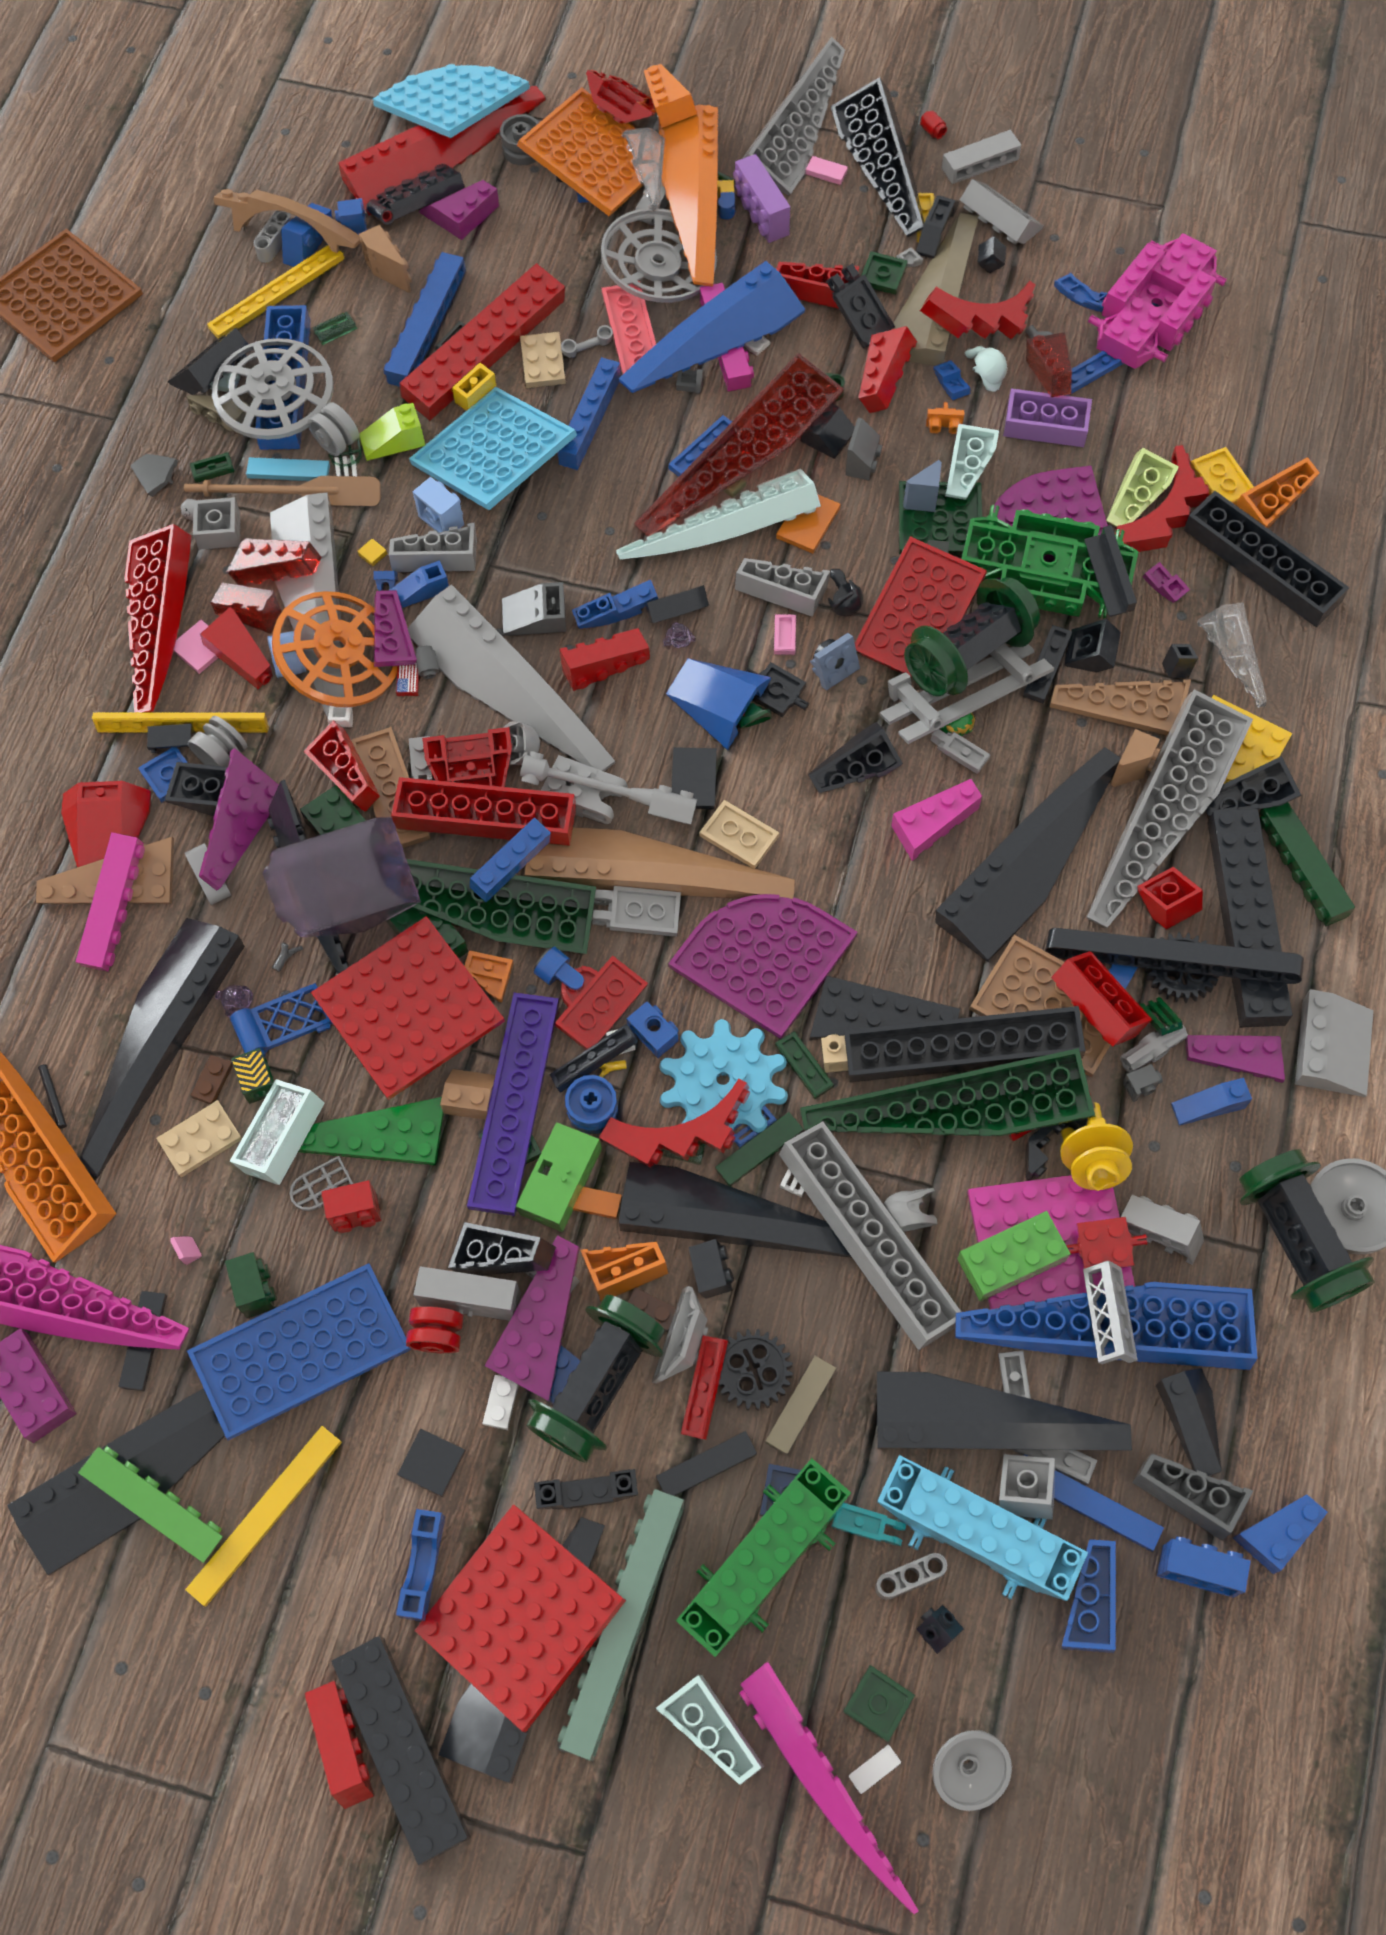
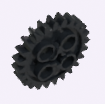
M1178 932L1176 938L1171 934H1168L1167 940L1200 943L1198 942L1199 936L1197 935L1194 939H1190V933H1187L1185 938H1182L1180 932ZM1145 968L1144 972L1149 973L1147 981L1154 980L1151 988L1159 987V995L1166 992L1167 1000L1171 996H1175V1002H1178L1180 997H1183L1185 1003L1188 1002L1189 997L1196 1002L1198 994L1205 998L1207 992L1211 993L1219 980L1217 979L1219 976L1185 972L1184 979L1186 985H1184L1182 982L1183 972ZM1191 975H1196L1200 979H1194ZM1168 976H1173L1177 980H1171Z
M747 1329L746 1336L744 1337L739 1331L737 1332L736 1340L730 1336L728 1337L730 1345L726 1348L720 1375L721 1379L718 1387L724 1386L721 1390V1396L729 1394L728 1403L736 1399L737 1408L742 1403H746V1409L749 1411L751 1404H755L757 1411H759L761 1403H764L769 1408V1400L772 1399L775 1403H778L777 1394L785 1396L786 1392L782 1387H790L791 1385L785 1378L793 1377V1373L787 1371V1369L793 1367V1362L785 1361L790 1357V1352L782 1353L785 1349V1344L777 1346V1336L769 1340V1332H766L762 1337L760 1336L759 1329L756 1330L755 1335H751L750 1330ZM763 1349L767 1355L762 1359H757L753 1355L754 1350ZM743 1350L748 1351L753 1367L758 1368L757 1377L763 1387L762 1390L758 1389L753 1372L749 1371V1363ZM734 1358H740L744 1364L740 1368H734L731 1366L730 1361ZM767 1371H771L776 1375V1379L772 1382H767L763 1379L762 1375ZM746 1380L750 1381L753 1384V1388L750 1391H743L739 1387L740 1383Z

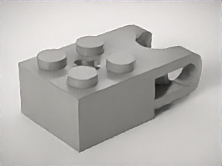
M558 755L552 767L553 769L628 788L626 781L618 776ZM547 777L541 791L574 794L576 801L575 815L581 818L584 816L604 824L611 823L614 814L611 806L605 804L602 800L607 796H622L552 777Z

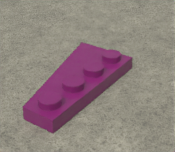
M397 590L376 591L374 596V667L415 665L417 659Z

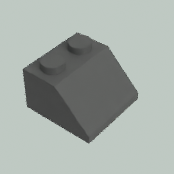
M862 418L857 419L848 447L846 476L869 481L871 473L876 472L878 461L875 460L876 457L881 456L883 445L880 444V435Z

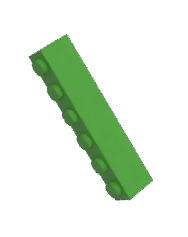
M108 1446L104 1450L97 1447L78 1473L204 1563L223 1538L220 1534L222 1528L212 1521H209L207 1524L199 1519L201 1516L200 1512L190 1505L187 1509L179 1505L178 1503L181 1500L169 1490L166 1494L157 1489L160 1486L157 1481L150 1476L143 1479L137 1474L140 1469L129 1461L125 1464L118 1461L116 1458L119 1454Z

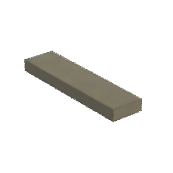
M814 1356L765 1443L788 1455L836 1371V1367Z

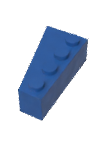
M1089 1540L1086 1550L1088 1554L1080 1573L1061 1649L1114 1653L1116 1650V1541Z

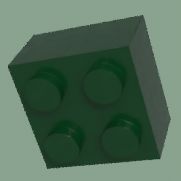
M254 1252L225 1261L236 1307L246 1318L275 1309L274 1301L277 1300L274 1287H270L268 1279L271 1278V1273L268 1265L264 1264L262 1258H258Z

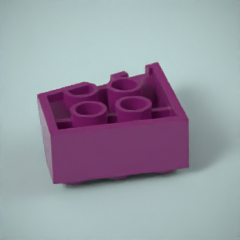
M481 180L420 209L419 213L462 240L499 207L497 188Z

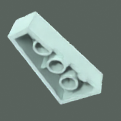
M702 1675L696 1676L656 1708L673 1725L688 1736L695 1745L710 1756L739 1785L764 1767Z

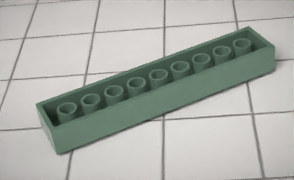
M654 1489L653 1495L648 1494L643 1506V1509H645L644 1513L646 1514L643 1520L639 1519L634 1531L636 1537L635 1544L629 1545L625 1555L627 1566L625 1570L620 1569L615 1583L618 1587L617 1593L626 1601L598 1637L597 1648L592 1646L587 1659V1662L590 1664L587 1674L583 1672L577 1686L581 1690L578 1700H572L567 1714L571 1719L568 1727L563 1725L558 1738V1742L561 1743L560 1749L592 1762L594 1761L685 1508L683 1499Z

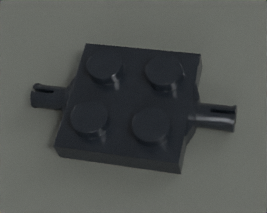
M770 662L759 675L768 676L772 679L761 697L755 695L752 700L770 709V711L782 718L789 708L794 705L806 711L810 703L800 698V694L806 688V682ZM750 668L746 670V672L758 674Z

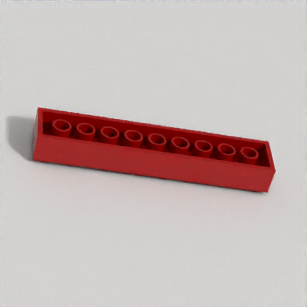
M537 263L533 265L400 382L401 397L409 404L413 403L415 409L429 421L432 420L454 400L452 387L473 368L481 363L489 369L521 340L520 336L527 335L565 301V286Z

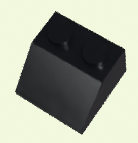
M822 399L802 424L800 442L835 459L852 437L855 427L839 406Z
M1103 619L1071 629L1072 635L1068 644L1065 666L1096 673L1114 668L1121 632L1110 621Z

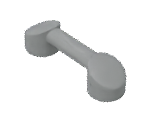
M602 325L597 330V337L578 344L572 339H566L561 343V351L565 356L573 358L577 356L578 352L593 346H605L611 342L613 330L610 326Z

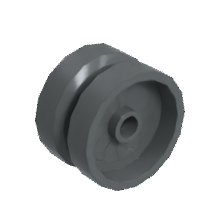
M525 114L514 115L507 118L500 127L503 155L512 164L520 166L536 162L535 159L517 146L519 139L539 123L534 117Z

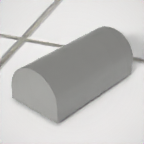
M1023 1350L998 1353L1004 1392L1031 1399Z

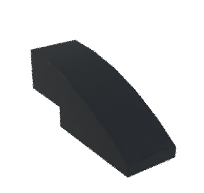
M702 585L645 602L650 623H656L707 607L709 602L705 587Z

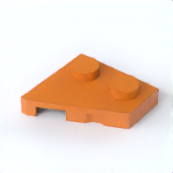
M469 950L465 962L466 969L484 991L502 1003L514 964L513 960Z

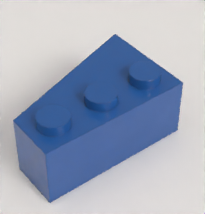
M314 203L308 205V207L332 218L331 209ZM297 216L281 228L283 263L295 267L312 256L324 240L315 228Z

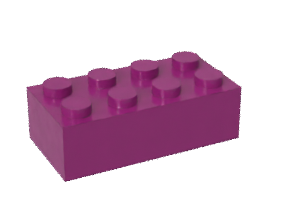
M20 1328L0 1341V1398L23 1437L35 1443L77 1413L28 1333Z

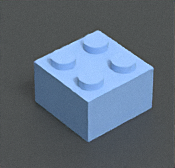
M430 477L413 491L418 517L438 533L449 531V527L457 526L459 529L464 525L463 512L460 506L461 501L455 493L451 494L446 490L443 483L437 482Z

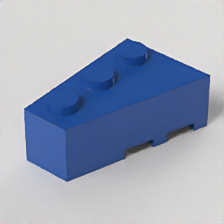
M1305 1495L1233 1537V1539L1272 1574H1275L1285 1567L1328 1512L1310 1496Z

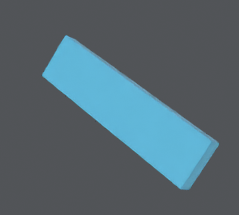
M249 457L246 475L247 478L310 481L319 476H329L330 463L329 461Z

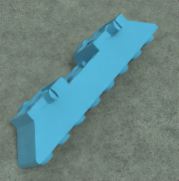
M901 1455L898 1456L877 1502L898 1518L897 1520L905 1523L914 1531L908 1544L909 1547L912 1548L917 1539L913 1549L918 1550L923 1537L933 1538L943 1544L945 1542L990 1566V1569L1002 1574L1008 1580L1002 1593L1008 1599H1012L1017 1586H1022L1036 1593L1041 1592L1068 1601L1088 1552L1044 1530L1043 1527L1047 1519L1036 1518L1032 1524L951 1482L950 1479L954 1473L952 1469H950L947 1477H945L949 1468L944 1467L941 1476Z

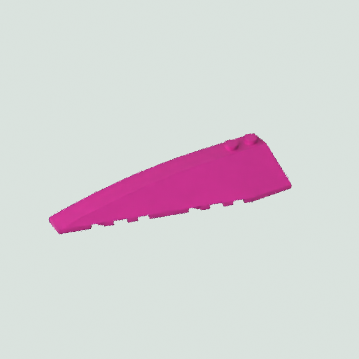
M768 1662L765 1663L740 1684L743 1690L739 1694L747 1707L752 1704L757 1712L753 1716L761 1730L765 1728L768 1730L801 1784L839 1835L883 1885L912 1914H916L919 1911L898 1876H895L887 1857L877 1847L878 1844L872 1832L866 1825L864 1826L862 1822L863 1817L837 1775L833 1776V1768L822 1751L819 1752L817 1750L818 1744L813 1734L807 1727L802 1726V1716Z

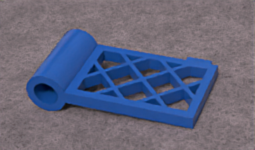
M316 983L252 1009L244 1008L234 1012L230 1016V1021L244 1053L260 1048L263 1057H265L267 1051L316 1030L317 1033H321L331 1029L330 1025L332 1022L322 1008L317 1006L316 1000L313 1004L302 1001L305 994L318 988ZM288 1001L295 1003L292 1013L280 1010L283 1003ZM300 1005L310 1008L307 1018L295 1015ZM266 1010L274 1012L270 1022L260 1019L258 1013ZM315 1010L324 1013L326 1019L319 1022L310 1020ZM278 1014L289 1017L285 1027L274 1024ZM293 1019L304 1022L302 1029L297 1031L289 1029ZM271 1028L283 1031L280 1038L270 1041L268 1035Z

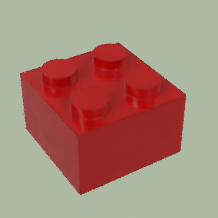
M369 1180L321 1191L325 1216L334 1232L346 1233L354 1227H371L376 1222L382 1221L377 1194Z

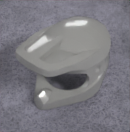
M934 1188L897 1192L888 1197L883 1203L903 1232L937 1225V1218L934 1215L924 1214L919 1209V1206L924 1203L922 1198L935 1191Z

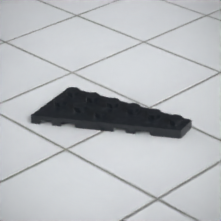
M826 976L809 1041L826 1038L828 1035L833 1034L844 1036V1030L958 1019L960 1009Z

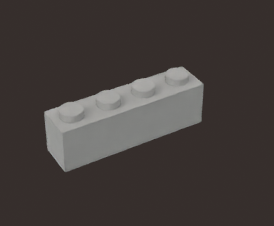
M1008 130L943 154L942 170L950 182L954 184L1019 160L1021 144L1013 132Z

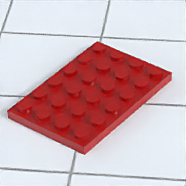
M910 537L855 642L856 652L901 674L907 672L911 676L905 663L904 652L905 648L911 643L913 631L919 626L925 625L944 633L949 626L961 621L977 593L978 586L983 582L987 570Z

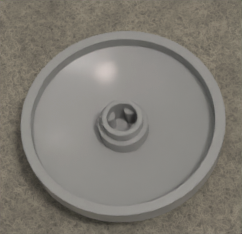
M1341 1159L1328 1164L1320 1170L1310 1183L1312 1191L1318 1202L1322 1205L1327 1218L1335 1228L1337 1236L1348 1253L1371 1254L1386 1247V1170L1362 1159Z

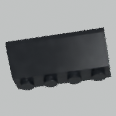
M234 328L215 340L167 382L189 394L195 395L198 392L203 394L212 387L210 383L214 381L215 375L224 361L234 352L249 344L237 328ZM246 353L238 357L235 361L239 363L241 360L247 357Z

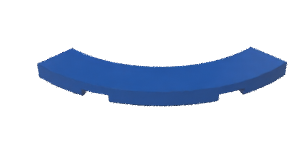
M1071 273L1055 281L1054 286L1068 299L1085 308L1103 312L1104 307L1102 303L1108 293H1098L1091 290L1089 286L1079 281ZM1155 303L1152 304V305H1154L1155 307L1160 306L1159 304H1155Z

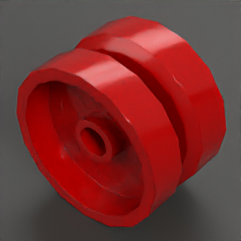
M415 1307L410 1309L409 1324L414 1328L407 1331L406 1346L428 1353L449 1354L459 1352L461 1337L455 1332L462 1330L464 1315L451 1309L439 1307Z

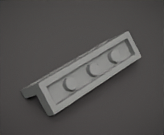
M1108 1260L1083 1269L1098 1362L1105 1364L1117 1359L1128 1363L1137 1361L1121 1267ZM1102 1272L1100 1283L1098 1286L1094 1285L1092 1274ZM1101 1293L1106 1296V1302L1102 1309L1097 1307L1096 1302ZM1105 1316L1110 1319V1326L1106 1333L1101 1331L1100 1326ZM1110 1339L1114 1342L1115 1352L1105 1355L1104 1348Z

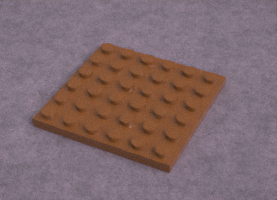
M66 228L0 277V318L51 361L56 362L142 296L143 292L139 286Z

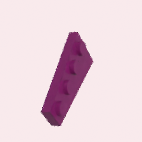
M1188 1035L1185 1039L1188 1061L1213 1067L1230 1068V1071L1247 1072L1256 1077H1268L1281 1083L1285 1080L1280 1036Z

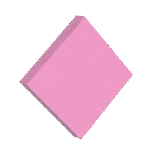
M202 620L198 621L176 640L173 650L176 655L198 674L218 659L202 643L200 633L208 627Z

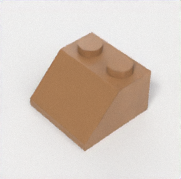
M1135 729L1120 759L1111 785L1115 787L1142 779L1146 771L1151 772L1161 750L1157 748L1160 739Z
M452 1069L445 1082L440 1105L443 1113L486 1120L496 1075Z

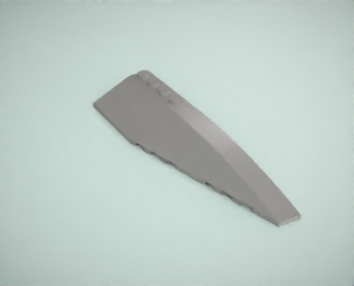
M328 493L306 495L270 512L274 579L285 608L294 600L310 593L323 591L339 592L332 506ZM314 598L298 604L293 610L305 614L309 610L325 604L322 598ZM332 598L334 605H340L338 598ZM327 611L315 614L311 619L322 624L329 620ZM336 611L338 619L341 620L340 611ZM289 617L293 630H295L298 621ZM304 624L301 631V641L312 640L315 630ZM333 641L336 647H343L342 642ZM313 648L303 649L308 660L315 666L319 659L315 655ZM326 665L322 670L329 675L342 677L341 669ZM318 677L315 679L314 685L317 691L326 695L344 697L343 685L329 683ZM322 704L328 719L330 706Z
M452 584L437 594L408 627L410 638L417 647L432 646L436 652L439 670L459 690L471 694L472 698L487 704L493 711H498L505 715V718L511 722H523L532 726L543 742L555 746L561 753L576 759V762L601 771H605L615 764V760L559 695Z
M1195 689L1185 698L1114 851L1086 917L1087 919L1104 928H1108L1125 905L1138 892L1137 886L1148 880L1199 816L1217 797L1252 723V718Z

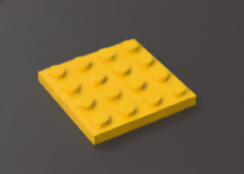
M1215 695L1212 696L1216 701L1253 719L1224 784L1280 757L1292 735L1291 732Z

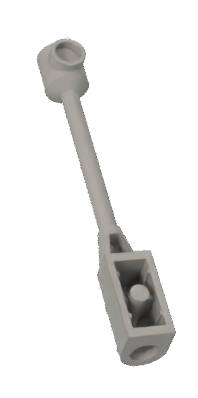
M531 751L530 756H524L520 776H522L521 781L538 785L539 781L542 782L547 776L629 797L633 801L649 806V815L691 825L697 799L693 798L694 793L681 790L680 794L672 793V788L664 785H659V789H630L550 768L547 760L543 759L544 755Z

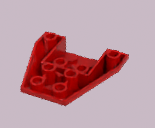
M125 781L79 782L63 793L61 814L77 868L104 859L111 832L139 838L150 813L151 790Z

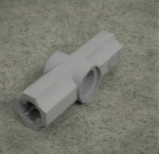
M1183 1025V1029L1163 1036L1159 1032H1151L1137 1046L1120 1057L1122 1066L1127 1072L1131 1073L1151 1061H1158L1172 1047L1187 1038L1186 1028Z

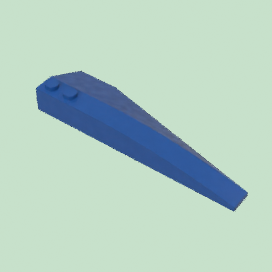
M765 261L679 324L619 378V382L634 393L655 384L658 379L670 378L675 372L680 370L684 372L689 370L690 366L698 363V365H701L727 354L728 350L732 348L739 349L744 347V343L752 340L754 342L758 341L768 333L770 335L775 334L805 313V308L781 273Z

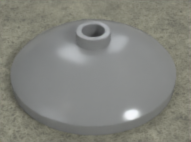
M967 1731L952 1737L941 1747L933 1764V1782L941 1798L950 1806L964 1811L979 1810L994 1803L1005 1792L1010 1782L1012 1764L1007 1749L998 1738L983 1731ZM970 1759L969 1763L963 1764L966 1760Z

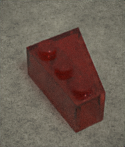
M222 583L211 601L215 614L220 616L231 607L243 624L270 634L282 613L274 590Z

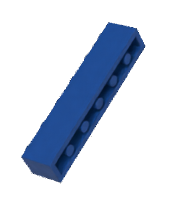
M601 357L569 424L571 428L575 429L577 436L558 451L559 465L575 470L579 469L619 384V378L621 377L620 362Z

